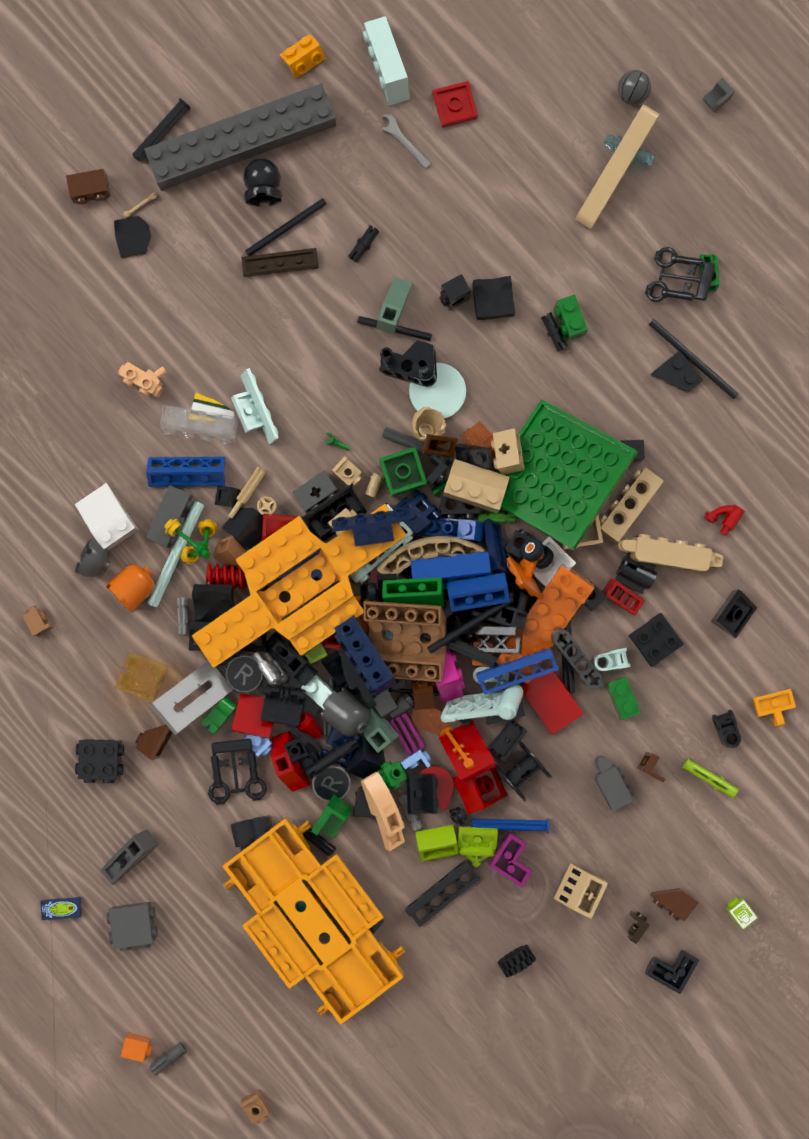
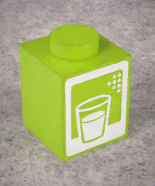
M740 896L738 898L734 897L727 902L728 906L725 907V910L742 930L758 919L750 906Z

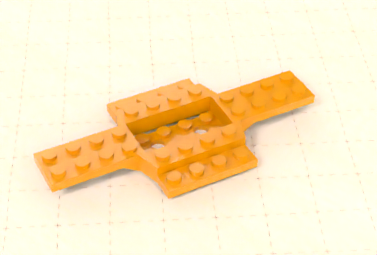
M384 504L370 514H373L377 511L386 512L390 510L386 506V504ZM298 516L235 559L245 573L251 595L193 634L192 637L213 668L273 628L290 640L297 652L302 656L336 632L334 627L352 616L357 618L364 613V609L354 596L349 576L407 537L399 523H392L394 541L355 547L352 530H345L328 543H324L310 532L302 518ZM320 550V553L318 555H316L315 557L301 565L299 568H297L296 570L282 578L280 581H278L265 591H260L261 589L269 585L271 582H273L274 580H276L277 578L291 570L293 567H295L296 565L310 557L312 554ZM316 569L322 572V578L319 581H315L311 577L312 571ZM340 581L339 583H337L336 585H334L333 587H331L330 589L322 593L320 596H318L317 598H315L314 600H312L311 602H309L301 609H299L298 611H296L295 613H293L292 615H290L282 621V619L285 616H287L288 614L302 606L304 603H306L307 601H309L310 599L324 591L326 588H328L335 582ZM283 591L289 592L291 596L290 600L286 603L282 602L279 598L280 593Z

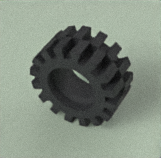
M522 945L506 954L498 961V964L504 975L511 977L531 966L536 958L528 945Z

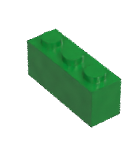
M442 577L384 580L382 598L387 603L444 606L445 589Z

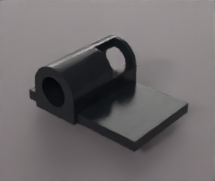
M628 552L618 567L615 580L642 594L644 589H649L656 579L657 572L654 571L656 565L636 562L631 559Z

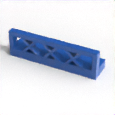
M149 457L146 471L148 486H225V457ZM220 463V467H211L210 465ZM153 464H162L160 467H152ZM181 464L179 467H173L172 465ZM200 464L198 467H192L191 465Z
M549 647L477 672L476 678L478 683L481 684L484 695L557 671L559 668L552 649ZM549 658L553 664V667L548 669L539 666L541 661ZM529 665L535 667L533 673L528 676L520 672L523 667ZM511 671L516 673L513 681L508 682L501 679L505 673ZM491 678L498 680L495 687L486 688L485 680Z

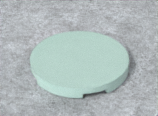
M437 363L436 383L430 387L410 383V401L417 411L423 407H430L441 412L444 419H447L457 413L465 401L466 385L464 379L454 367L444 363Z

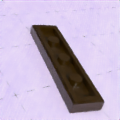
M316 248L241 257L244 277L319 268Z

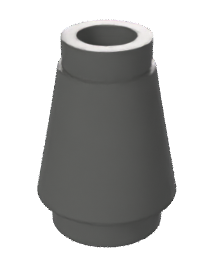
M409 692L402 693L396 699L395 703L399 709L390 713V716L395 719L414 708V698Z

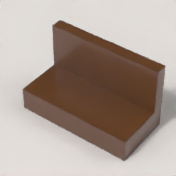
M646 752L637 768L664 783L665 779L652 771L660 757Z

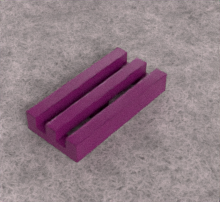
M408 712L390 721L392 727L399 734L398 738L408 755L426 746ZM403 718H405V720L407 721L416 740L418 741V746L416 745L404 721L402 720ZM397 721L399 722V724H400L402 730L404 731V733H405L407 739L409 740V742H410V744H411V746H412V749H411L409 743L407 742V740H406L404 734L402 733V731H401L399 725L397 724Z

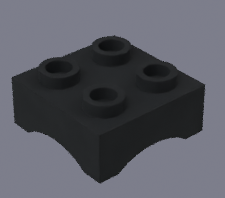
M511 276L473 280L477 321L514 317L515 307Z
M194 584L192 590L194 621L212 622L233 608V586L226 584Z
M659 613L628 635L650 667L655 666L684 645L662 613Z

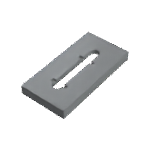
M207 661L155 700L150 706L174 735H177L234 689L216 667L213 668L210 662ZM205 682L212 684L210 689L180 712L174 711L175 705Z

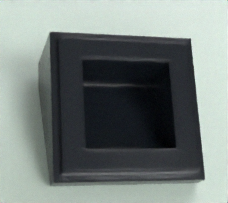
M218 486L215 505L233 508L238 501L236 498L241 490L234 487Z

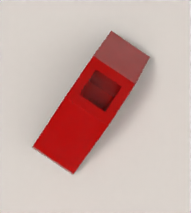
M287 731L272 737L271 761L277 777L294 792L309 786L310 783L299 760L292 762L285 749L284 743L293 740L291 732Z

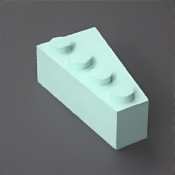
M386 16L365 22V31L362 32L364 41L369 43V55L371 58H374V69L379 74L380 86L384 89L388 105L391 106L410 100L408 77Z

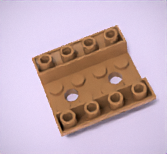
M364 601V621H369V639L394 678L442 682L446 661V645L432 654L427 649L428 646L446 636V617L442 606ZM384 631H391L393 633V638H387L384 635ZM422 633H428L431 636V641L423 640Z

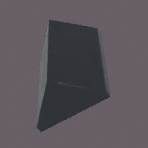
M348 485L302 516L311 532L320 540L325 541L336 533L332 532V527L328 522L345 508L350 511L353 509L357 514H365L367 511L352 487Z

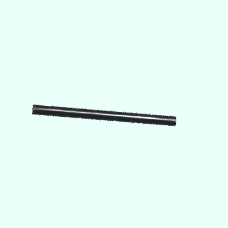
M653 319L649 323L657 333L680 351L731 398L735 399L739 395L738 392L656 320Z

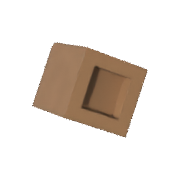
M233 536L218 540L213 555L223 565L226 564L227 568H230L232 564L235 567L239 565L235 559L246 553V548Z

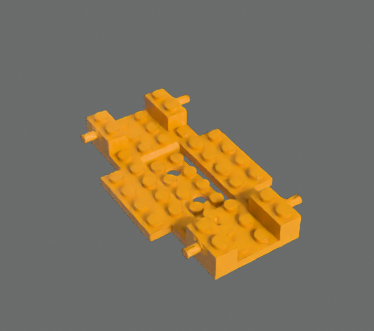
M286 816L260 838L224 863L222 867L231 878L223 883L224 887L227 886L226 890H229L236 884L257 912V914L243 923L242 926L286 986L290 989L303 978H306L324 1002L322 1006L316 1009L319 1015L322 1016L330 1010L341 1025L404 978V971L399 966L397 958L404 954L405 950L400 946L391 952L381 941L378 942L369 930L384 918L378 907L337 853L322 865L310 851V845L304 839L303 833L312 827L308 820L298 827ZM305 879L348 935L351 940L350 943L346 941L344 935L341 934L302 880ZM275 901H277L279 905L282 907V909L285 911L287 916L290 918V920L293 922V924L296 926V928L299 930V932L302 934V936L305 938V940L308 942V944L311 946V948L323 962L322 964L317 959L315 954L312 952V950L309 948V946L306 944V942L303 940V938L300 936V934L297 932V930L294 928V926L291 924V922L288 920V918L285 916V914L282 912V910L279 908ZM304 901L306 903L305 911H297L295 908L296 902ZM321 933L329 934L330 941L328 943L320 942L319 935Z

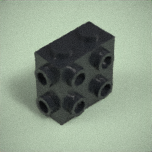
M82 739L76 744V755L79 756L78 763L75 765V774L78 775V779H84L83 783H95V780H103V783H115V780L120 779V775H123L124 765L121 764V756L124 755V744H121V740Z

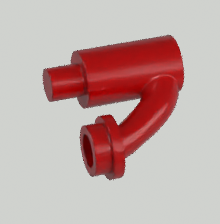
M725 505L711 512L706 511L704 519L713 524L718 520V515L728 513L721 524L723 527L720 533L724 536H727L729 531L734 530L745 513L742 508L736 505Z

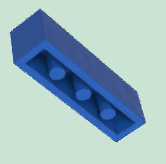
M475 552L474 554L466 555L457 554L449 557L439 556L433 559L411 561L412 579L442 577L444 587H447V582L491 575L488 552Z

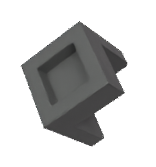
M721 78L715 87L703 97V101L715 113L731 99L735 91Z

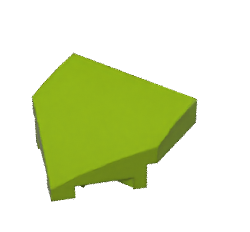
M459 827L458 847L460 848V854L465 855L472 861V865L477 868L487 857L495 855L494 850L497 849L498 829Z

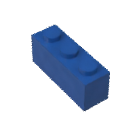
M505 573L447 582L451 612L510 602Z

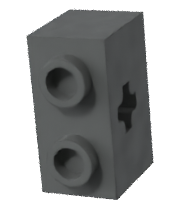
M322 471L293 491V494L307 513L335 495L338 490L326 472ZM314 489L317 491L321 490L319 492L320 497H312Z

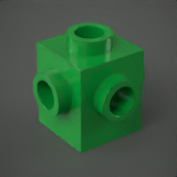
M388 761L380 765L381 769L376 771L380 774L387 788L391 787L392 790L402 786L401 782L407 779L405 768L399 761L394 763Z

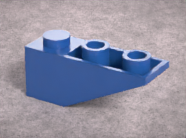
M429 517L428 519L432 525L422 535L427 537L451 536L471 542L484 543L485 529L484 524L476 520L448 518L435 520L434 517Z

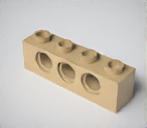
M646 467L642 471L637 470L632 477L634 482L631 486L628 484L621 492L622 498L619 501L615 500L609 508L612 510L608 516L604 515L600 520L602 534L615 544L620 541L664 482ZM637 485H642L645 488L644 494H639L636 491ZM625 500L633 502V509L625 507ZM614 515L621 516L622 523L620 525L614 523Z

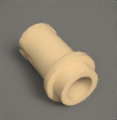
M373 473L370 476L371 480L364 494L376 498L381 483H384V477Z

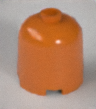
M130 564L105 586L133 613L154 591L155 583L151 577L153 573L146 566L142 568L137 564Z

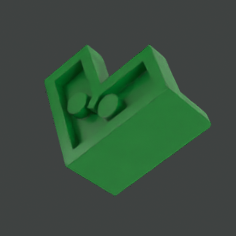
M333 795L311 832L318 835L321 831L327 836L334 838L344 821L348 818L353 806Z

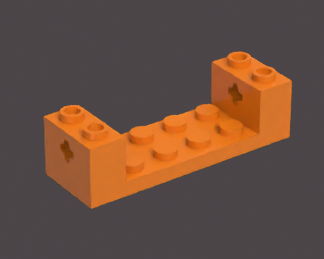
M562 563L542 591L544 598L541 600L538 598L527 613L528 616L522 635L521 654L500 653L496 663L500 665L552 647L554 643L551 640V633L556 628L564 629L580 605L584 604L593 591L594 584ZM510 638L506 645L509 649H516V638ZM529 665L523 667L520 672L528 676L533 673L535 667Z

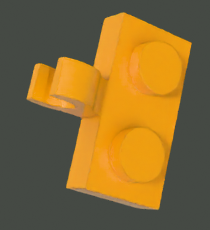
M791 689L752 698L757 717L772 714L774 726L785 724L781 711L796 707Z

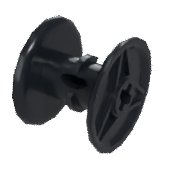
M520 741L519 745L527 755L518 763L515 762V766L506 773L498 765L495 769L501 774L512 790H515L525 802L526 797L518 789L527 780L531 781L530 777L539 769L546 777H553L538 758Z

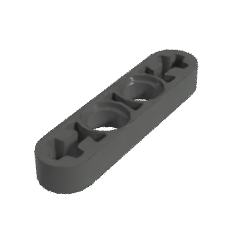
M563 628L554 629L551 633L552 642L584 684L593 690L600 688L603 683L601 674L573 637ZM558 634L563 635V639L567 642L565 645L559 640ZM570 647L576 648V653L573 656L567 655V650ZM581 661H586V668L580 671L578 664ZM590 673L593 677H595L596 682L594 684L591 682V679L587 674Z

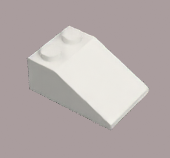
M107 483L75 504L91 533L103 549L109 551L139 530Z

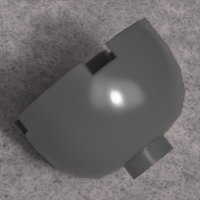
M93 538L88 540L80 555L81 564L78 562L76 564L75 573L85 577H95L102 570L106 571L110 564V561L107 560L108 550L103 549L97 540Z

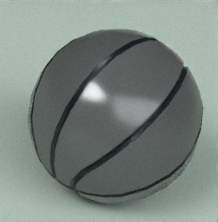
M631 70L625 73L619 80L618 93L625 103L638 105L649 97L651 81L644 72Z

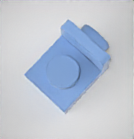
M247 735L244 738L251 739L252 750L255 751L257 757L261 754L265 756L271 750L270 745L272 741L270 739Z
M419 749L402 760L401 764L405 769L409 767L411 770L419 765L418 760L422 759L427 768L431 766L429 764L431 758L426 751L421 752Z

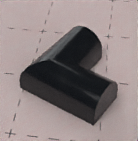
M681 949L672 966L653 957L646 968L645 974L676 993L681 994L699 959Z

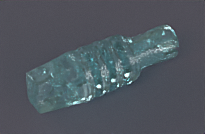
M608 134L604 145L611 148L612 152H615L623 137H615ZM639 149L633 161L638 160L651 166L655 155Z

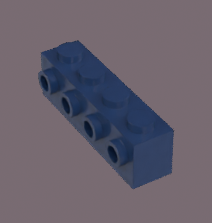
M355 616L334 627L337 632L335 635L336 640L340 646L344 644L347 648L344 651L350 661L354 659L357 665L354 668L359 676H365L366 681L364 684L370 692L374 691L378 696L397 684L394 676Z

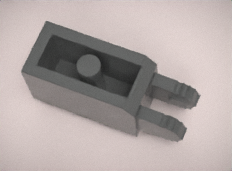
M597 756L594 762L597 764L599 772L595 775V781L610 810L614 812L633 802L632 796L634 793L629 784L625 785L623 781L625 776L621 768H616L614 765L611 766L606 757Z

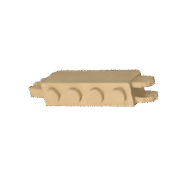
M639 534V537H634L632 540H621L617 544L619 550L629 552L631 559L636 562L696 572L706 571L710 567H722L723 555L712 552V549L706 548L705 544L695 543L694 546L687 545V541L676 540V543L669 542L668 538L658 537V540L651 539L650 535Z

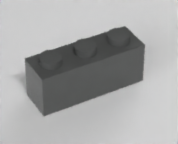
M169 485L146 538L167 548L174 545L178 535L172 537L169 534H165L166 529L164 526L170 519H178L183 527L186 520L184 515L187 510L190 511L194 500H192L193 496Z

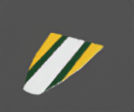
M195 393L189 420L224 421L234 418V412L225 405Z

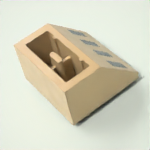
M570 863L554 899L592 919L608 882Z

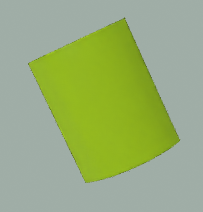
M453 824L415 832L421 862L459 854Z

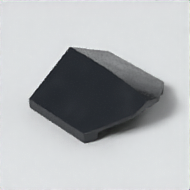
M139 216L114 221L115 238L120 257L145 254L151 239L149 225Z
M240 508L234 518H229L222 528L250 550L262 540L263 516L254 508Z
M363 736L359 743L360 747L355 750L345 771L365 779L381 769L380 765L385 763L383 749L377 753L365 736Z

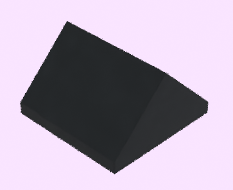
M733 590L711 622L736 639L757 607L741 590Z

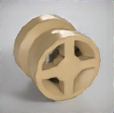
M263 497L258 501L257 509L262 515L275 514L277 504L271 497Z

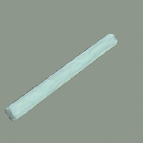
M197 501L193 503L181 529L189 538L204 507L202 503ZM180 535L177 537L154 591L148 600L150 606L158 607L182 554L181 550L187 544V541Z

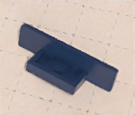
M397 508L393 511H377L367 515L357 514L347 518L338 517L332 520V532L352 530L355 547L394 541L392 523L410 521L409 508Z

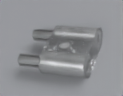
M258 652L253 654L254 659L259 664V670L271 686L284 685L289 682V675L281 664L273 659L269 652L263 655L266 659L265 661Z

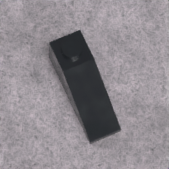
M276 632L267 640L266 650L304 686L318 673L307 660L300 656Z

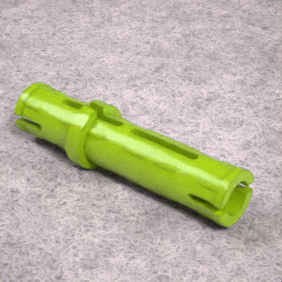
M687 758L682 766V769L687 770L713 786L714 790H719L732 799L739 790V788L725 781L724 777H718L690 760V758Z

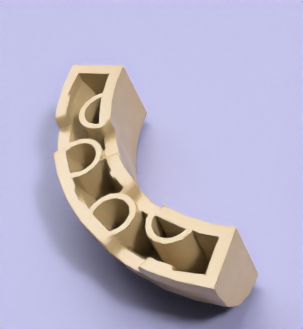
M426 537L409 542L390 553L377 566V571L382 574L397 573L398 575L411 565V561L438 557V555L474 554L475 552H484L485 550L471 541L458 537Z

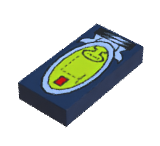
M81 897L45 899L40 901L42 920L78 918L82 916Z

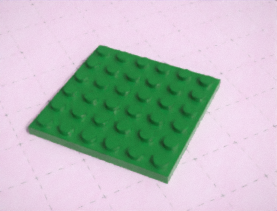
M541 399L519 432L524 470L505 474V476H509V481L500 508L575 551L638 452ZM498 469L494 470V472L501 474Z

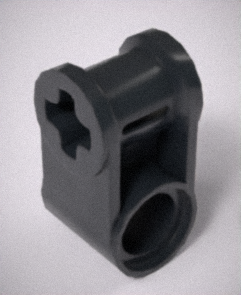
M730 709L727 713L718 716L716 714L712 715L721 744L727 748L737 747L741 743V736L733 711ZM728 734H732L735 737L733 744L727 742Z

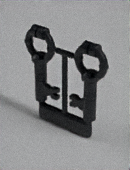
M664 247L656 251L654 260L662 269L659 281L652 282L646 287L645 294L649 300L659 302L667 297L693 301V299L705 301L707 299L715 263L703 262V259L679 256L670 247ZM663 252H670L672 254L669 263L661 262ZM676 263L688 264L690 268L687 274L690 275L692 273V275H695L697 266L702 267L704 265L700 279L664 273V268L671 267ZM663 277L699 282V286L694 296V293L689 291L692 283L687 285L685 282L683 291L679 292L669 290L661 280ZM654 286H661L663 288L660 297L652 296Z
M251 739L213 742L211 745L213 754L211 756L214 782L208 790V796L211 801L216 803V805H220V803L225 804L230 797V793L244 791L252 801L262 800L267 792V786L258 777L255 751H252ZM249 750L247 752L248 757L238 758V761H241L239 765L249 764L250 779L247 781L245 789H239L234 752ZM231 752L235 782L234 790L230 791L229 787L221 780L220 768L222 766L229 767L230 765L227 764L229 759L219 760L218 755H216L217 753ZM259 783L262 786V792H258L257 795L256 793L251 794L250 785ZM222 787L225 789V797H214L213 790L215 788Z

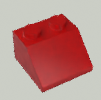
M495 767L463 784L458 776L453 778L468 814L483 810L508 796Z

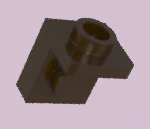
M631 911L629 915L638 922L631 925L627 932L629 934L627 937L637 944L650 925L646 922L648 918L640 912L635 914Z

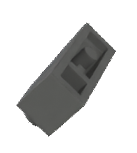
M148 829L133 835L106 863L101 871L111 885H113L144 860L159 844Z

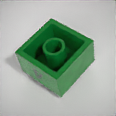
M416 447L379 458L390 497L427 486Z

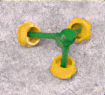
M170 519L165 524V534H169L172 537L178 534L192 545L189 547L185 546L181 550L183 562L191 565L198 560L199 556L205 559L211 557L208 548V538L216 532L217 524L206 519L199 523L200 533L204 536L203 542H194L180 531L182 524L179 523L178 519Z

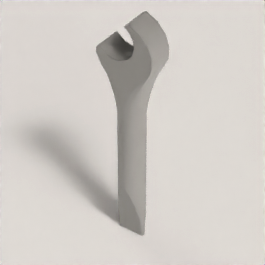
M389 114L383 115V120L389 121L388 127L383 128V133L396 138L426 169L431 163L402 134L396 119Z

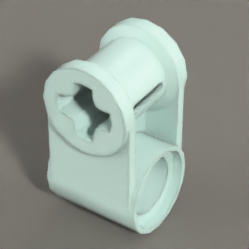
M627 648L598 654L592 659V664L598 671L631 667L626 656ZM600 657L606 661L604 668H600L597 664Z

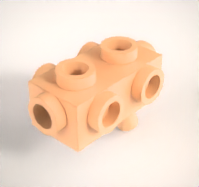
M129 362L122 365L118 371V375L123 378L122 382L130 387H133V385L139 387V392L147 397L150 394L154 397L160 396L163 384L159 378L167 373L163 366L154 373L149 369L144 372Z

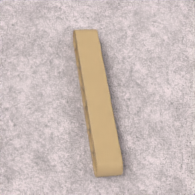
M644 104L642 105L576 216L575 220L592 229L658 119L659 113Z

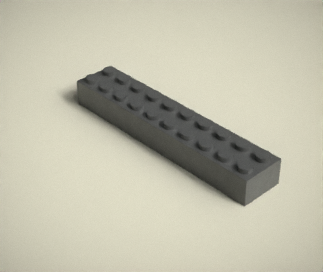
M321 83L150 146L144 150L156 182L162 191L335 127L336 120Z

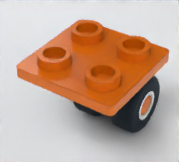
M530 538L521 547V555L524 559L518 563L513 558L508 557L507 561L510 565L508 568L516 576L515 582L521 589L525 588L532 597L536 596L541 600L544 597L532 575L535 567L538 569L548 567L553 561L554 554L540 540Z

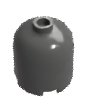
M343 687L341 688L342 691L339 693L334 691L322 705L325 709L320 715L339 733L352 737L363 733L367 729L370 713L368 708L348 688Z

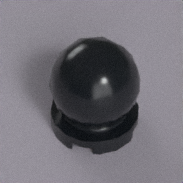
M266 158L255 159L245 168L243 180L245 187L248 189L244 192L246 204L260 207V203H269V206H273L282 201V192L277 189L280 185L281 175L278 167Z

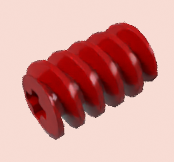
M208 563L206 584L209 582V584L224 583L231 585L232 583L234 589L237 588L238 584L241 589H244L246 577L240 566L235 570L234 564L231 565L230 569H227V565L224 564L222 569H220L218 563H216L215 568H212L211 563Z

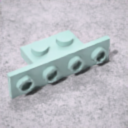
M249 368L240 375L246 392L233 395L231 400L245 433L262 428L269 445L279 439L278 430L273 425L271 413L265 406L263 394L259 391L256 378Z

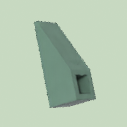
M394 278L378 316L377 329L395 334L412 283Z
M359 693L356 697L368 708L370 713L368 726L363 734L377 753H379L395 740L399 734L385 717L381 718L375 706L372 708L368 707L362 694Z

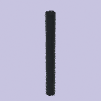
M362 316L358 317L357 323L376 328L377 320ZM397 325L395 333L431 341L432 338L431 333Z

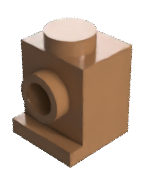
M36 605L26 610L27 613L22 615L32 636H39L54 628L53 624L47 623L49 619L45 611H41Z
M259 1089L244 1097L240 1103L252 1124L255 1122L261 1124L268 1119L267 1115L271 1109ZM253 1108H258L259 1112L254 1113Z

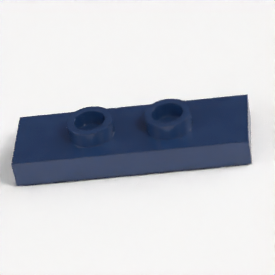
M488 518L483 521L491 569L496 574L505 573V576H507L509 571L500 524Z

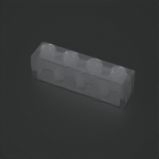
M163 405L159 428L168 435H175L176 432L182 433V436L186 438L200 436L201 440L213 441V439H218L220 443L231 445L232 442L237 443L240 419L234 416Z

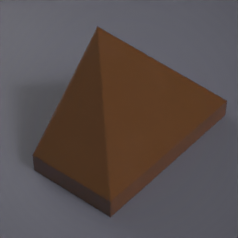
M427 434L422 453L453 457L458 439Z

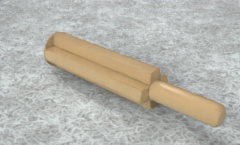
M260 467L256 468L236 498L238 501L228 517L233 519L242 504L245 505L265 476V470Z

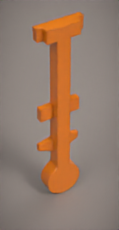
M448 726L440 733L441 736H448L455 746L452 749L453 752L456 753L458 751L461 755L458 760L463 759L465 768L471 769L474 766V762L471 758H467L469 752L464 753L462 751V748H464L463 744L458 745L451 735L450 731L453 728Z

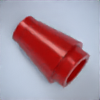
M301 713L299 727L297 728L315 739L320 738L323 734V729H321L310 713Z

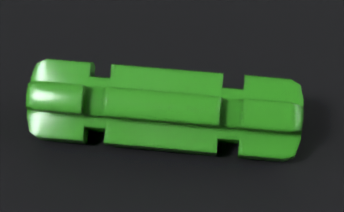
M505 512L478 514V521L482 523L488 518L496 523H505V521L507 523H514L516 517L508 512L507 514Z

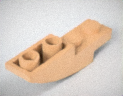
M375 772L361 780L370 812L376 816L385 849L392 851L405 842L402 829L405 827L389 789L380 774Z

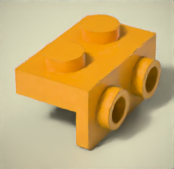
M311 34L303 37L296 44L279 54L281 60L289 67L295 79L326 59L321 45Z

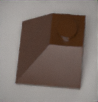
M166 724L146 730L144 733L141 732L135 742L137 743L136 749L151 760L158 759L173 732Z

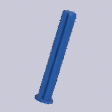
M549 818L546 820L472 819V827L497 828L498 830L546 831L549 834Z

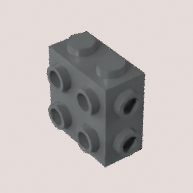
M151 901L114 906L109 909L107 923L111 925L109 941L110 944H113V949L119 948L120 951H128L133 946H139V949L151 947V944L156 941L158 929L153 923V918H155L156 914L155 907L151 906Z

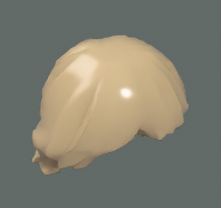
M423 407L413 416L412 432L415 438L425 442L427 434L443 436L446 421L441 412L430 407Z

